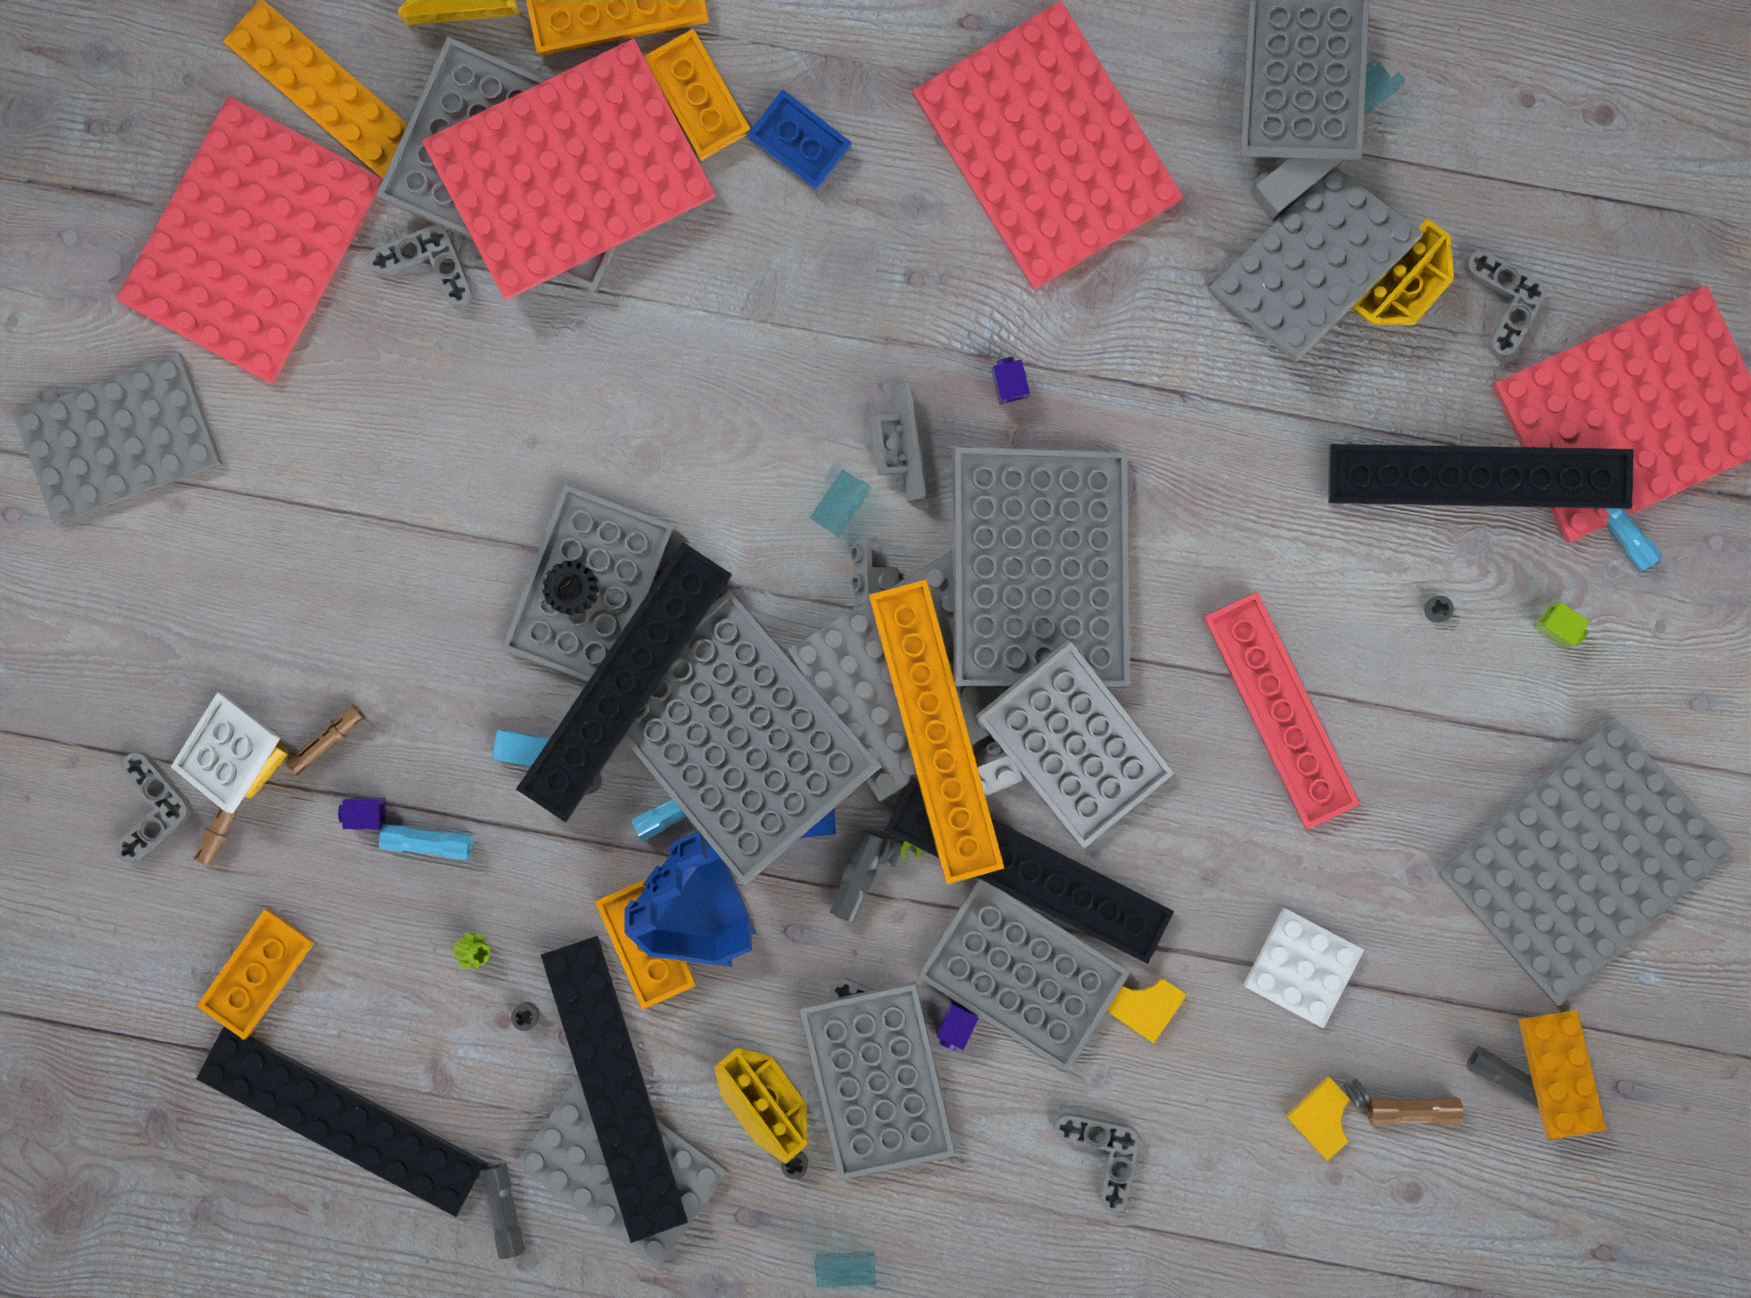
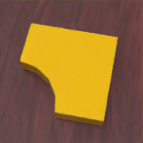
M1160 977L1153 985L1144 989H1130L1122 985L1106 1011L1154 1044L1187 994Z
M1327 1076L1285 1116L1326 1161L1330 1160L1349 1142L1343 1132L1341 1118L1350 1098Z

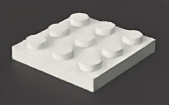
M217 692L171 765V768L222 810L233 814L281 737L227 695Z
M1283 907L1243 986L1324 1028L1364 949Z

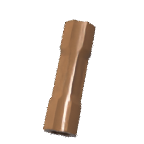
M1434 1097L1432 1099L1370 1098L1371 1102L1367 1104L1368 1120L1372 1125H1395L1397 1123H1436L1444 1125L1461 1124L1463 1120V1107L1461 1099H1458V1097Z

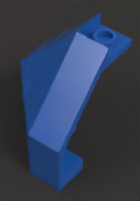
M698 831L674 841L668 850L670 856L661 867L657 865L643 883L645 889L636 901L631 900L624 909V932L651 957L732 967L733 958L752 951L751 935L755 934L756 930L729 867Z

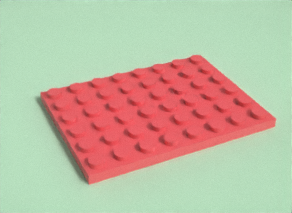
M1061 0L912 91L913 97L1033 291L1184 198Z
M634 38L422 140L505 301L715 198L713 188Z
M228 96L116 300L273 384L375 200L383 179Z
M1707 285L1492 384L1521 447L1634 449L1632 509H1625L1629 515L1751 458V376ZM1550 508L1566 543L1610 524L1604 520L1611 517L1605 509Z

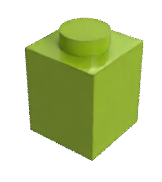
M1555 602L1549 605L1535 625V628L1562 647H1571L1580 644L1588 633L1586 628L1590 621L1563 602Z

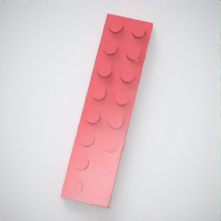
M1258 591L1204 616L1203 619L1304 829L1308 830L1360 805Z

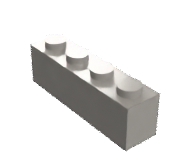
M1363 132V146H1364L1365 143L1369 140V138H1368V136ZM1281 158L1276 163L1279 166L1272 173L1266 170L1254 180L1256 186L1250 194L1273 220L1298 200L1312 185L1319 182L1333 168L1340 166L1347 159Z

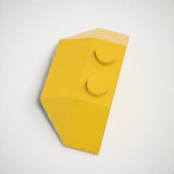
M406 0L398 9V15L404 24L408 26L521 15V10L516 0Z
M1428 218L1418 227L1423 232L1422 238L1351 308L1372 325H1415L1453 282L1451 235Z
M737 1047L714 1066L721 1097L757 1145L783 1163H788L808 1145V1136H806V1102L771 1055Z

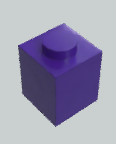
M1008 357L998 360L997 365L993 366L991 372L999 405L1028 398L1030 391L1022 359L1014 361V357Z
M349 798L342 800V805L338 809V819L342 823V829L382 828V825L386 824V798Z
M951 1000L936 1030V1037L940 1039L939 1043L955 1051L956 1047L964 1050L979 1019L978 1015Z

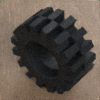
M562 561L561 564H555L551 571L548 570L546 573L547 578L546 580L543 579L542 583L544 584L542 591L543 595L546 596L547 604H550L551 608L555 611L567 615L582 614L586 609L589 610L592 607V603L596 602L598 598L596 595L599 592L598 580L594 576V572L585 565L575 561ZM567 577H576L582 585L580 595L572 600L565 599L560 593V584Z

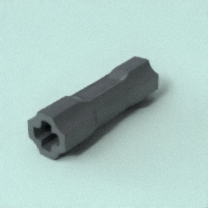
M1480 1046L1473 1050L1467 1062L1468 1069L1489 1081H1494L1538 1107L1530 1075L1506 1063L1500 1057Z
M499 1163L482 1168L480 1173L491 1211L499 1259H507L521 1255L525 1251V1246L515 1213L507 1163Z

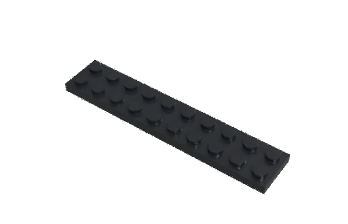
M1330 444L1328 504L1632 509L1634 449Z
M681 543L517 786V791L562 821L568 822L733 576L730 572L686 543Z
M911 778L884 831L939 858L918 780ZM991 818L1004 869L976 876L977 878L1146 964L1149 963L1174 913L1173 910Z
M594 936L541 954L630 1243L688 1223L684 1205L599 937Z
M225 1026L222 1028L196 1077L198 1081L454 1217H457L480 1175V1171L486 1161L250 1036L243 1040Z

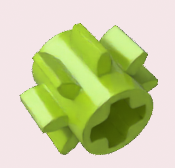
M465 932V936L456 940L452 955L459 959L458 966L465 969L471 967L478 970L479 966L488 961L491 946L484 943L486 936L479 933L473 935Z

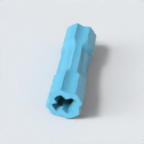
M1605 509L1611 516L1604 519L1610 523L1607 527L1624 547L1626 555L1639 571L1647 569L1660 560L1663 556L1651 539L1642 533L1625 509Z
M671 799L631 821L638 836L644 842L687 816L675 801Z
M383 824L380 830L379 849L440 855L445 858L468 860L471 857L473 835L421 830L394 824Z

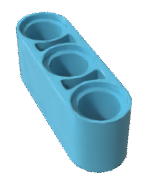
M497 729L491 758L531 767L549 738Z

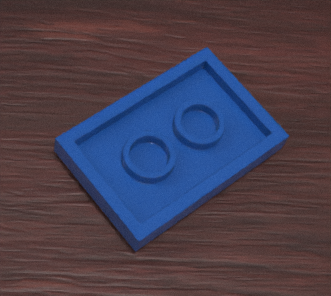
M783 89L747 134V138L815 191L819 189L852 146L850 140Z

